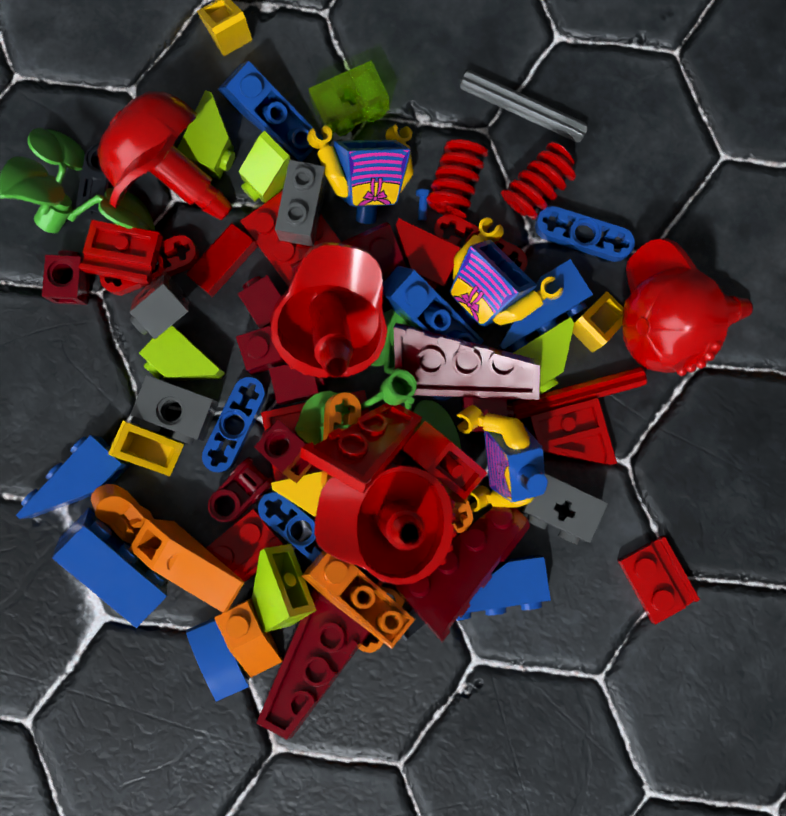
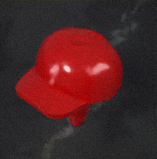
M148 91L131 100L110 121L109 127L101 137L97 150L100 168L114 186L110 197V204L117 209L127 190L138 177L150 171L189 205L195 203L203 212L222 220L230 212L232 205L220 189H216L211 184L212 178L173 145L178 136L198 115L178 97L162 91Z
M668 238L651 240L642 245L630 257L627 263L626 274L631 295L625 301L623 309V340L636 362L649 370L664 373L677 372L679 376H684L687 372H694L696 367L704 368L707 362L712 361L721 349L726 339L728 327L750 316L753 312V304L749 299L723 294L713 279L696 268L682 247L677 242Z
M320 243L311 247L303 256L295 271L289 289L275 303L270 319L272 342L279 356L288 364L289 368L296 369L303 375L315 376L317 378H328V376L333 378L349 377L367 369L379 358L386 342L387 326L382 310V272L377 259L367 250L339 243Z
M398 465L382 471L364 494L333 477L328 479L321 489L315 517L314 534L318 546L327 554L344 562L363 567L382 582L414 584L430 576L440 565H444L447 562V553L451 552L454 548L452 538L456 537L457 531L454 525H452L456 520V515L452 509L455 507V501L450 499L444 485L431 473L415 466Z

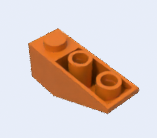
M146 519L129 548L151 570L223 613H227L245 583L175 521Z
M324 550L301 575L327 600L391 649L415 620L354 564L337 559L327 554Z

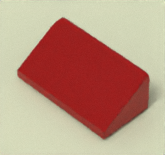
M231 223L186 275L213 298L258 246L250 236Z

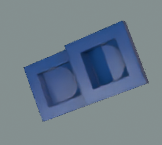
M214 618L186 630V635L196 661L216 702L249 687V679L243 667L229 651Z

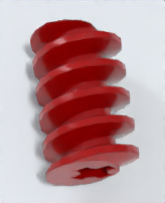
M456 139L448 141L444 146L445 154L440 158L441 166L435 172L437 179L431 184L433 192L428 194L426 200L431 208L442 215L453 214L465 219L467 215L459 210V208H469L471 206V201L463 196L475 194V188L468 184V182L477 183L480 180V176L472 170H482L484 168V163L477 157H487L488 149L469 140Z
M555 142L548 143L546 150L538 153L537 160L531 161L527 166V170H523L518 174V180H513L509 183V190L501 191L503 199L519 214L536 220L538 214L533 207L537 206L545 210L547 203L543 197L546 196L551 200H555L557 194L553 187L555 186L557 189L564 191L567 185L563 177L570 181L576 179V174L572 169L575 164L574 159L560 144Z

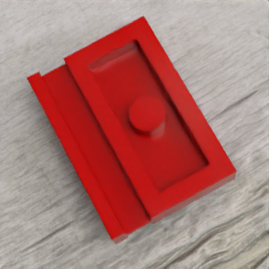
M91 220L83 249L84 258L82 263H79L78 268L85 273L151 285L152 270H155L163 236L160 232L134 227L128 229L118 224Z
M252 509L207 546L206 549L246 582L256 574L259 554L262 549L285 544L281 542L272 528L261 519L258 511Z
M664 536L617 560L651 623L655 625L685 609L689 604L700 600Z

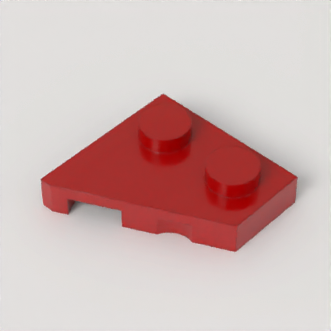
M598 398L528 417L534 438L540 443L543 452L606 465L617 464Z

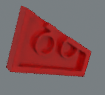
M385 403L358 417L357 423L344 430L337 428L328 433L327 439L317 444L310 442L301 447L300 458L364 494L418 430L422 417L401 405Z

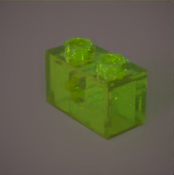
M372 60L308 88L311 103L322 127L324 125L330 127L332 136L333 133H337L338 136L346 135L354 129L355 125L366 120L367 122L377 121L386 114V111H389V96ZM351 99L352 103L355 105L351 106L347 100Z

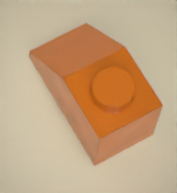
M252 597L229 608L227 613L221 612L214 617L229 651L250 677L283 662V658L271 633L263 632Z

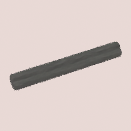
M467 70L462 77L460 83L462 90L575 142H581L588 129L587 123L474 71Z

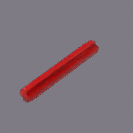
M638 367L540 394L539 400H517L512 402L514 418L520 420L536 414L641 387L647 384V376L644 369Z

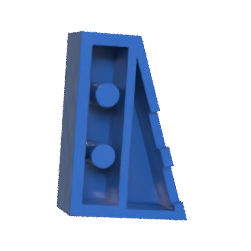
M88 508L59 538L52 559L137 628L167 597V580L142 562L129 550L130 546L125 544Z

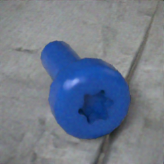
M430 189L416 190V196L419 197L418 220L426 221L428 203L426 198L432 192Z

